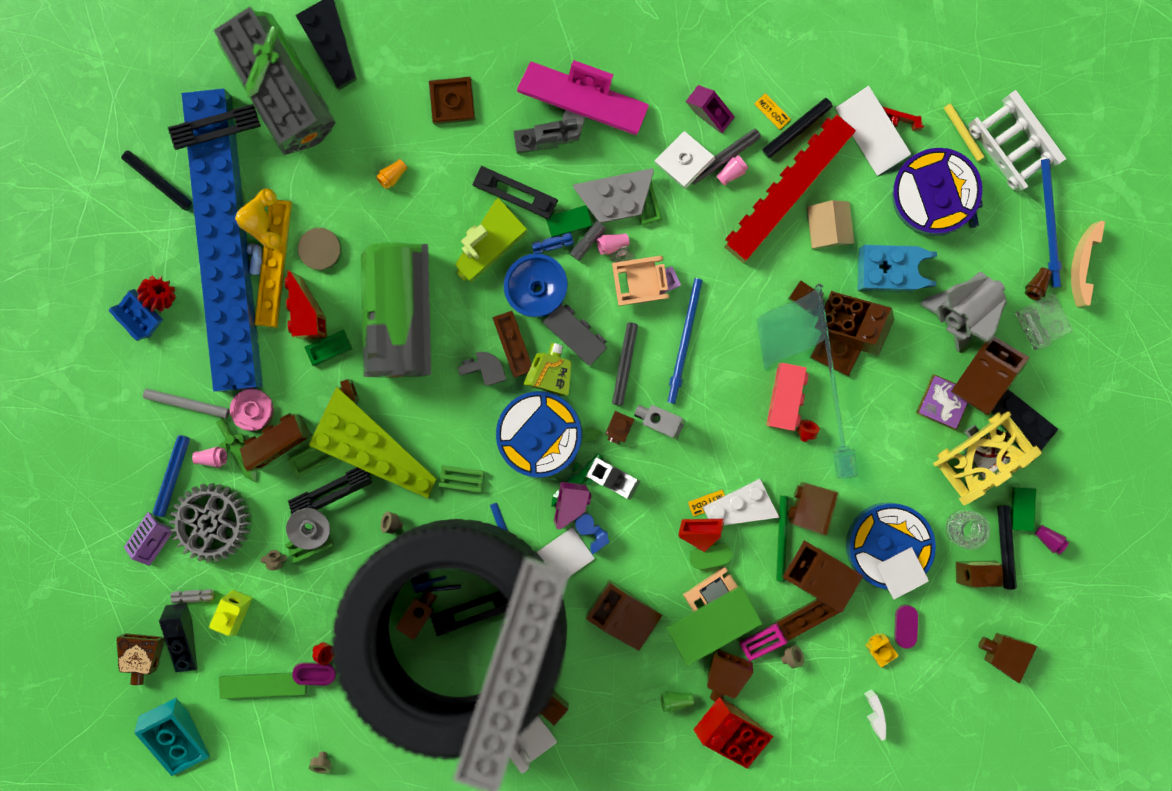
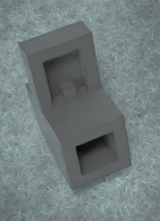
M476 352L478 361L475 362L474 359L465 360L462 362V366L458 367L461 376L481 371L485 386L507 381L505 370L500 360L487 352Z
M597 457L587 474L588 478L631 500L640 483L638 479Z

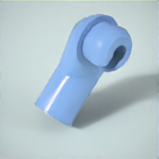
M250 243L246 249L248 254H252L249 273L259 275L262 264V247L257 243Z

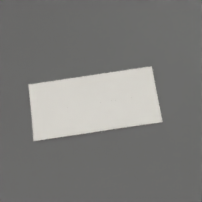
M869 86L836 107L841 118L856 130L852 136L877 176L911 155Z
M573 527L537 552L544 563L570 571L568 577L594 560V557Z

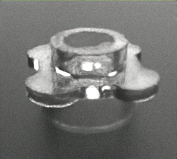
M623 245L616 253L613 252L610 258L612 261L622 262L635 260L636 256L630 253L628 246Z

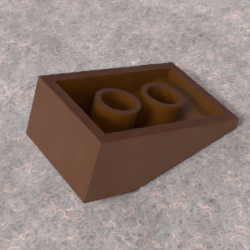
M801 482L800 486H796L794 498H796L795 505L790 507L788 513L790 523L827 536L839 492Z

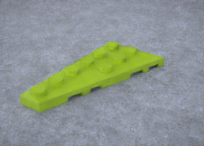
M336 386L309 446L428 498L436 477Z

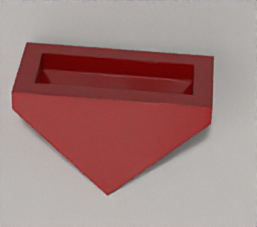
M682 519L678 533L679 538L705 552L721 537L724 519Z

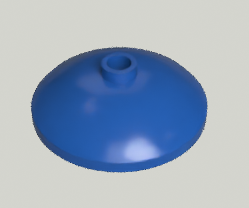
M529 254L519 258L508 269L504 279V293L508 303L518 313L528 317H542L554 312L564 301L568 289L567 276L562 266L555 259L544 254ZM537 286L542 287L539 292H535V288Z

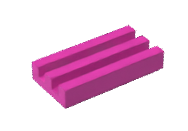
M775 623L740 640L739 644L748 660L752 661L786 645L788 641L784 638L783 632L780 631L779 625ZM775 631L774 634H772V635H770V636H768V637H766V638H764V639H762V640H760V641H758V642H756V643H754V644H752V645H750V646H748V647L746 646L747 644H749V643H751V642H753V641H755V640H757V639H759V638H761V637H763V636H765V635H767V634H769V633ZM776 638L780 640L753 654L749 652Z

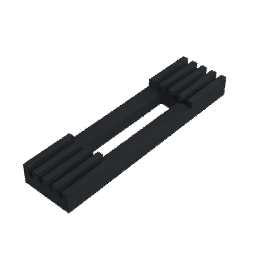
M253 104L232 109L229 112L192 122L188 121L167 128L174 145L173 147L175 150L261 126ZM235 118V126L194 136V129Z
M484 166L480 167L472 184L480 190L500 197L550 220L556 203H558V199ZM500 181L535 198L531 204L495 187Z
M356 467L335 481L310 493L305 492L288 500L291 515L304 508L318 510L372 484L370 473ZM347 483L349 484V486H347V487H345V488H343V489H340V490H338V491H336V492H334V493H332V494H330V495H328V496H326V497H324V498H322V499H320V500H318V501L312 503V500H314V499H316V498H318V497H320V496H323V495H325V494H327V493H329V492H331V491H333V490H335V489H337V488H339V487H341V486H343V485H345V484H347Z
M497 591L432 614L430 619L435 628L436 636H440L508 612L510 602L501 591ZM490 601L494 603V609L457 622L455 621L453 614Z

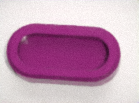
M901 605L895 612L894 639L899 646L908 649L917 642L918 612L910 605Z
M301 662L293 668L292 677L299 685L326 686L335 680L336 673L335 668L331 664L322 666L317 662Z

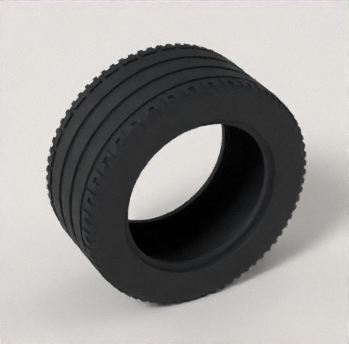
M468 519L439 520L420 525L401 534L374 552L360 566L348 583L336 611L337 616L334 618L332 633H334L332 653L335 655L333 663L335 665V673H338L337 680L341 685V691L345 692V699L349 702L351 709H355L357 712L356 716L360 717L364 725L367 724L370 727L369 730L371 732H375L380 739L383 737L386 739V743L394 745L395 748L398 749L400 747L404 749V752L413 753L415 756L420 754L423 755V758L429 757L435 760L438 758H442V760H457L461 757L481 693L467 697L445 696L434 693L416 683L404 671L394 654L389 631L391 610L399 591L409 579L430 570L448 568L469 571L487 579L511 603L525 558L528 557L544 563L538 553L533 551L526 542L518 539L511 532L489 523ZM562 597L517 736L531 725L530 723L534 722L543 711L560 677L567 640L566 610Z

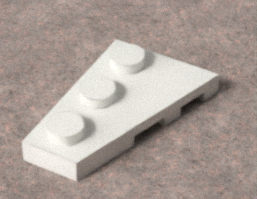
M760 479L702 507L708 519H724V525L779 518Z

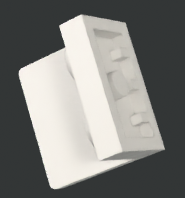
M540 716L534 722H531V725L525 731L516 736L510 754V759L521 774L529 769L530 762L557 743L556 738Z

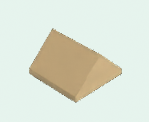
M831 200L807 206L812 249L854 244L850 202Z

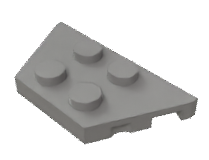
M651 168L574 184L573 188L600 223L640 216L644 210L654 169Z

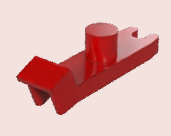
M882 106L894 127H897L899 121L911 124L912 131L924 128L921 116L911 115Z

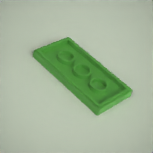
M740 585L666 626V629L686 666H689L762 625V622L743 587Z

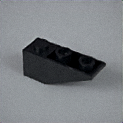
M187 603L166 605L159 623L175 672L197 670L193 623Z

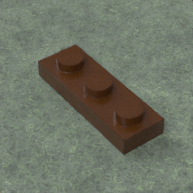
M513 311L492 317L513 377L516 378L527 374L532 363Z
M815 599L775 622L779 625L780 631L783 632L784 638L789 641L840 612L819 599Z

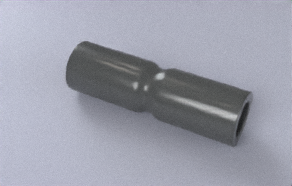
M596 221L569 254L577 261H580L606 228Z

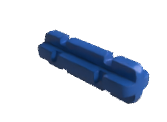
M571 233L562 234L563 237L555 236L544 239L541 243L540 241L532 243L534 254H542L545 250L546 252L562 248L563 245L565 247L573 245Z

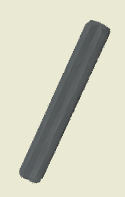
M757 129L751 130L714 156L715 160L692 184H697L731 160L732 157L737 156L761 138Z
M628 322L626 326L612 404L622 406L624 403L638 324Z

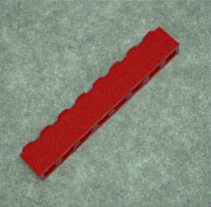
M838 114L833 119L830 117L826 119L821 125L823 131L819 135L815 133L807 142L810 145L805 152L802 149L793 158L796 163L791 168L787 166L780 174L782 179L779 183L773 182L766 190L768 196L764 200L760 198L752 207L755 210L752 215L746 214L738 223L741 228L737 232L732 230L725 239L728 243L724 248L742 263L752 255L856 132Z

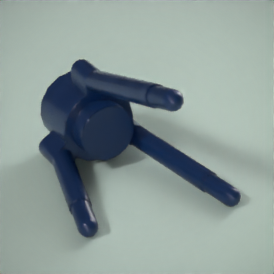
M429 571L411 578L416 594L420 592L425 593L426 590L436 592L461 589L462 587L461 585L432 587L433 583L446 580L447 576L444 575L431 579L429 574L426 575Z

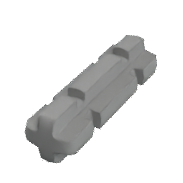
M213 589L203 591L189 590L183 591V593L182 591H174L171 593V602L173 604L181 602H209L214 600Z

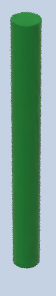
M780 496L776 581L780 582L785 581L782 577L785 574L789 496Z

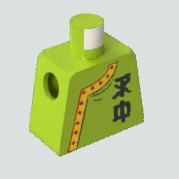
M551 343L548 354H536L524 381L525 386L557 395L568 396L571 361L561 358L562 345Z

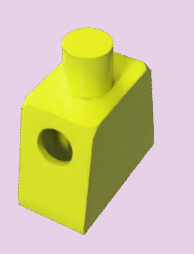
M236 590L230 591L220 600L209 628L227 636H236L252 597Z

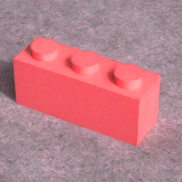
M778 363L766 426L795 431V427H799L801 415L798 414L799 406H803L805 398L802 390L803 385H807L809 373H806L807 367Z

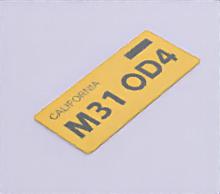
M766 93L755 102V105L779 130L791 120Z
M723 490L689 501L688 504L693 517L705 513L702 508L703 506L725 496Z

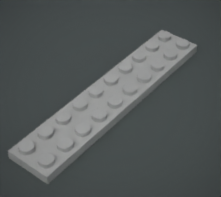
M528 557L525 558L453 781L483 791H499L570 571Z

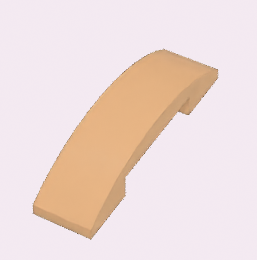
M1105 221L1096 222L1086 230L1074 253L1071 267V288L1077 307L1090 306L1094 284L1085 282L1091 249L1093 245L1102 242Z

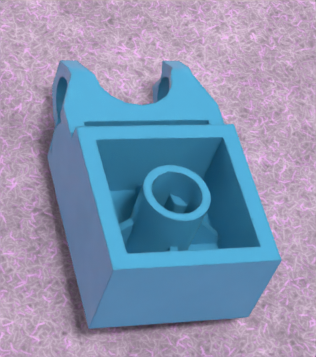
M863 245L859 248L858 291L912 292L920 288L936 287V281L923 278L919 274L918 265L922 260L937 257V252L928 251L918 246ZM880 265L885 267L886 271L884 273L883 269H879Z

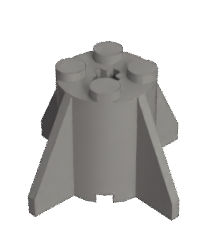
M978 272L969 281L954 285L947 291L927 297L920 304L922 307L937 314L941 323L945 321L948 325L946 330L954 335L956 350L960 352L966 347L973 335L986 342L994 338L1007 302L1003 292L1005 286L1002 282L994 281L984 273Z

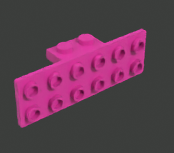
M575 60L571 64L569 75L530 62L517 87L518 93L633 135L638 134L649 107L647 103L611 91L610 87L614 74Z

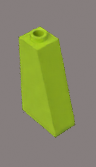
M499 198L494 201L481 222L488 235L472 247L480 258L477 260L473 256L469 258L463 251L455 264L458 268L456 273L463 281L468 279L472 283L528 233L523 224Z

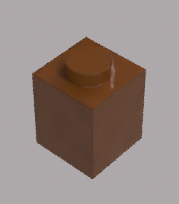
M554 691L540 714L555 726L568 711L569 703Z

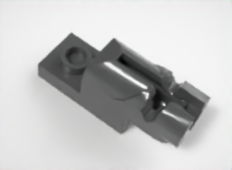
M577 119L554 121L534 125V128L514 131L517 154L559 148L558 145L579 141L578 131L568 132L565 136L566 131L577 129Z

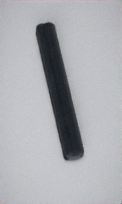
M828 98L821 100L762 149L764 155L767 158L773 157L832 109V102Z
M126 150L122 154L121 159L180 208L186 211L192 206V201L132 152Z
M999 505L997 511L1003 585L1007 590H1014L1017 588L1011 507L1009 505Z

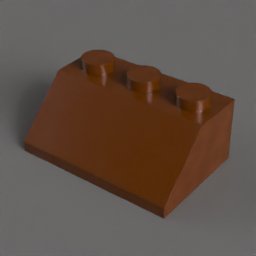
M286 414L280 418L281 423L276 426L272 424L262 430V435L257 438L253 436L244 442L245 446L240 448V453L247 472L260 470L313 436L299 414Z

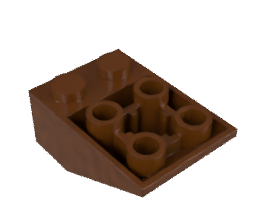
M831 291L815 325V329L857 350L879 356L895 319L891 307Z
M994 336L989 342L983 344L951 390V393L988 416L1023 371L1029 357Z
M804 540L782 578L842 613L862 580L863 575Z
M609 579L587 612L586 620L639 651L663 615Z

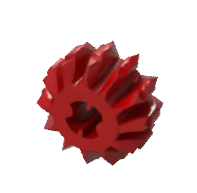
M152 275L149 279L142 280L141 285L138 287V301L144 302L143 308L149 306L151 312L156 308L161 313L165 308H170L172 302H174L176 298L174 294L175 287L169 286L170 280L164 282L162 276L156 279Z

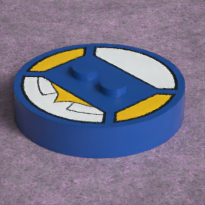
M542 391L525 393L512 400L501 413L496 428L497 446L503 459L511 468L530 477H547L567 468L578 455L583 439L580 418L571 404L560 396Z
M879 503L870 506L854 519L847 534L846 550L850 564L856 572L863 575L864 580L879 588L888 589L876 565L912 547L925 574H927L935 557L936 543L931 526L919 512L905 505Z

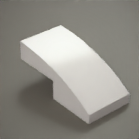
M870 690L864 693L874 713L868 715L867 718L876 735L883 741L886 739V722L883 708L877 694Z

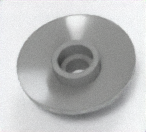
M300 509L290 516L286 524V534L289 540L295 546L302 549H315L325 543L330 533L328 519L316 509ZM310 523L313 527L308 529L305 527V524Z

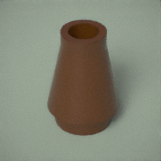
M1040 268L1038 273L1025 286V295L1033 300H1041L1042 297H1045L1052 271L1047 268Z

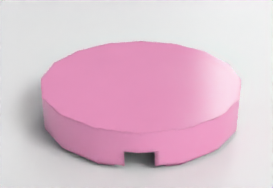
M243 390L236 394L231 401L230 415L236 426L243 430L255 431L262 429L269 424L273 417L274 407L272 400L261 390Z

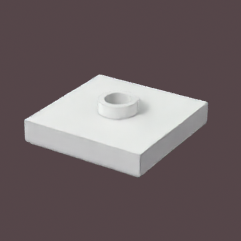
M684 131L655 160V163L686 189L715 160V157Z

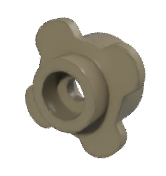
M271 550L266 556L261 557L260 560L261 563H265L267 569L278 570L283 566V562L287 560V556L281 555L277 550Z

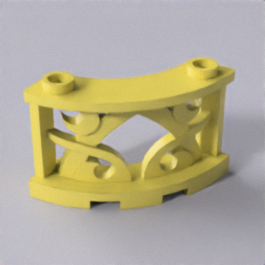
M1009 411L1002 415L999 412L988 419L990 422L988 425L949 451L946 448L937 455L939 459L933 463L935 467H939L961 496L959 500L964 506L983 496L994 485L997 487L1012 477V473L1020 468H1024L1042 453L1037 446L1033 447L1010 418L1011 414ZM1001 424L1011 435L1007 442L1003 441L1005 439V431H1003L1002 435L996 434V429ZM989 432L991 439H980ZM1014 440L1020 446L1023 452L1017 447L1011 445ZM989 446L1001 449L996 458V465L999 470L997 473L984 467L972 469L977 447ZM968 447L966 456L959 453ZM1005 451H1008L1005 457H1010V462L1007 464L1001 461ZM953 458L959 459V464L953 466L959 469L964 468V472L956 474L948 464V461ZM984 472L986 474V478L984 480H979V475L977 474L973 476V473ZM964 476H965V480H966V483H967V486H968L969 490H968L967 487L964 485V483L961 481L960 477H964Z

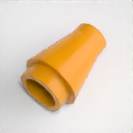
M398 159L393 164L378 171L379 174L376 176V179L386 190L390 187L393 188L408 168L401 159Z

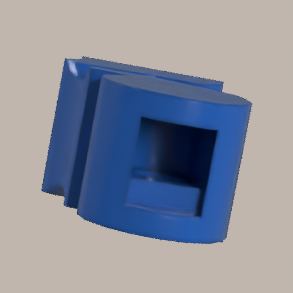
M583 513L576 518V529L581 535L595 534L596 539L590 545L592 555L610 542L607 537V531L601 528L599 524L594 525V519L589 513Z

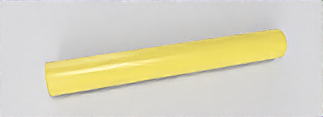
M950 103L944 107L945 112L976 161L984 158L983 153L952 104Z

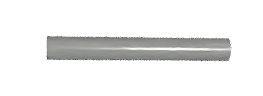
M147 388L143 393V398L225 419L228 418L230 412L229 408Z

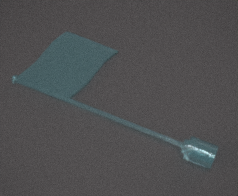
M817 284L815 286L816 290L799 300L772 309L757 319L764 370L781 359L804 352L825 340L841 444L840 447H837V451L833 452L837 478H851L858 476L855 449L845 446L822 295L823 285Z

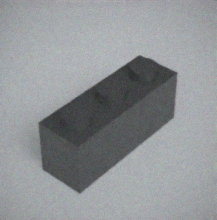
M561 304L543 321V324L590 367L607 349L604 345L607 341L598 333L594 335L590 332L591 326L585 320L581 319L579 321L573 315L576 312L569 305L563 306Z

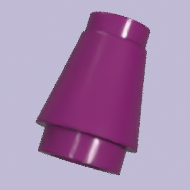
M1041 525L1034 534L1051 553H1056L1057 555H1060L1069 545L1066 536L1044 525Z

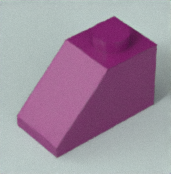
M698 85L685 101L697 116L720 133H723L735 118L718 94L709 88Z
M567 482L560 483L553 521L556 529L561 530L586 512V506L590 505L591 492H589L586 485Z

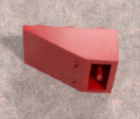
M287 271L285 288L289 292V299H286V308L290 312V320L287 323L288 332L291 333L292 337L298 339L327 337L326 316L302 277Z
M721 697L716 700L693 729L705 747L746 769L749 768L774 737L744 712Z

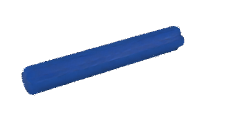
M178 435L152 512L155 516L164 517L190 441V438L187 436Z

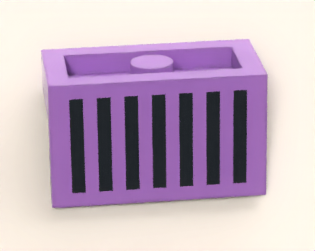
M148 512L124 548L132 560L150 566L173 532H170L172 527L158 522L152 513Z

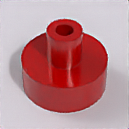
M801 420L796 431L800 435L801 441L808 442V440L817 438L820 428L813 421Z
M327 642L315 645L312 650L313 660L322 666L329 664L335 656L332 653V645Z

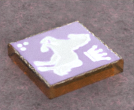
M932 374L916 414L957 430L968 403L951 393L956 383Z

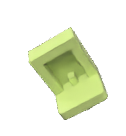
M481 224L478 227L476 225L471 227L466 232L467 236L461 240L464 245L461 249L469 258L473 256L476 260L480 257L472 247L488 235Z

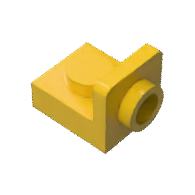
M883 633L872 636L868 640L869 643L865 645L881 668L899 656L890 644L888 637Z

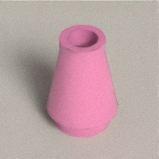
M738 155L735 158L732 157L716 177L725 186L727 183L746 174L745 171L749 167Z
M627 233L601 235V238H597V247L601 255L606 254L608 256L630 245Z
M217 446L194 452L192 460L194 464L219 468L221 465L226 464L227 452L224 448Z

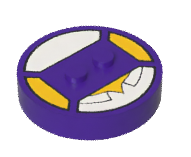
M948 148L923 150L909 158L899 170L892 190L893 205L901 221L910 229L929 236L950 234L963 227L976 213L982 198V180L972 161L958 151Z

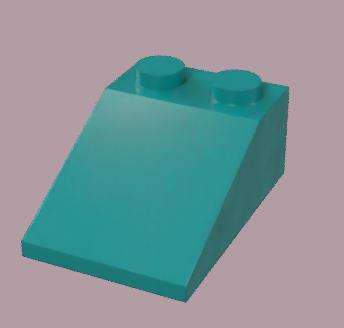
M177 698L138 717L135 735L171 776L209 758V753L189 712Z

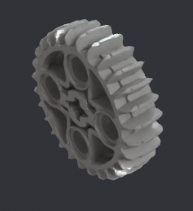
M209 483L208 487L206 484H201L200 489L197 486L192 487V492H184L186 498H178L182 504L173 505L178 511L170 513V515L176 518L169 523L175 525V528L171 529L170 532L177 533V536L172 540H180V543L177 545L178 548L185 547L183 554L191 551L190 558L192 559L198 555V561L200 562L205 557L207 563L212 562L213 558L215 562L221 561V556L223 559L229 558V553L231 555L236 553L235 548L240 549L243 547L239 541L244 542L247 540L243 534L250 533V530L246 529L245 526L252 522L245 520L251 514L244 513L248 505L241 506L240 503L244 498L236 499L238 492L230 494L231 487H226L223 490V484H218L215 488V483ZM211 496L206 506L194 502L201 497ZM219 498H221L224 502V507L222 509H220L217 506V500ZM189 508L194 509V518L188 515ZM231 508L235 512L237 523L226 518ZM208 519H212L211 523L213 524V526L210 527V522L208 521ZM185 523L194 527L190 537L186 532ZM227 527L233 530L232 538L226 534ZM199 536L204 539L203 547L197 543ZM215 539L227 543L221 548L210 550Z

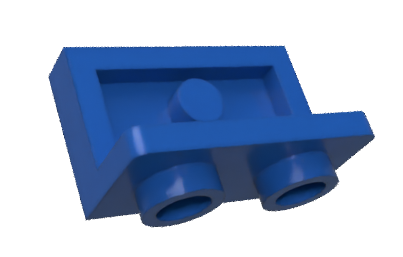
M135 289L127 292L119 305L112 306L109 312L128 331L130 336L139 341L150 337L163 319L155 310L151 312L149 306L143 308L144 302L138 301L139 294Z

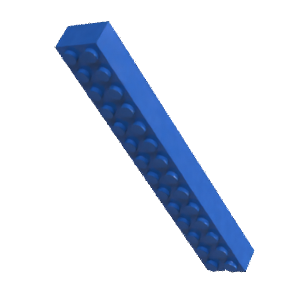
M224 88L181 93L184 122L200 120L229 112L233 109L232 95ZM230 119L194 129L193 133L194 136H199L235 126V121ZM236 134L187 147L213 392L263 387L257 326L254 325L255 307L252 279L249 273L250 261L249 254L246 251L248 246L247 233L238 226L235 219L236 213L244 205Z

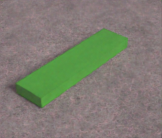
M292 672L226 675L219 677L220 699L305 695L307 693V685L297 684L293 680Z

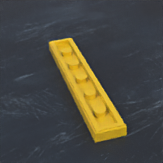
M277 200L274 205L268 206L269 227L267 231L279 234L282 244L276 250L268 249L265 246L263 248L254 324L257 326L278 327L292 208L291 201Z

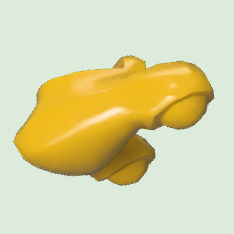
M265 188L236 213L235 219L242 230L252 235L266 248L276 250L281 247L282 239L276 232L267 231L269 220L264 208L274 205L277 202V195L273 190Z

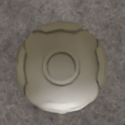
M313 228L301 237L298 243V254L302 262L314 270L329 269L338 262L341 256L340 241L332 231L325 228Z

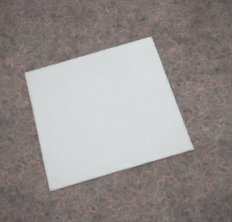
M912 547L876 565L893 599L929 582Z

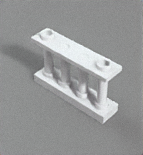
M1015 90L1002 100L1004 106L983 122L977 117L968 126L971 135L980 141L1007 178L1009 187L1018 193L1028 187L1024 180L1041 169L1042 159H1050V166L1053 168L1066 158ZM1008 113L1012 114L1016 124L993 139L987 128ZM1021 130L1024 131L1029 137V141L1006 156L999 146ZM1032 148H1037L1041 158L1021 173H1018L1012 163Z

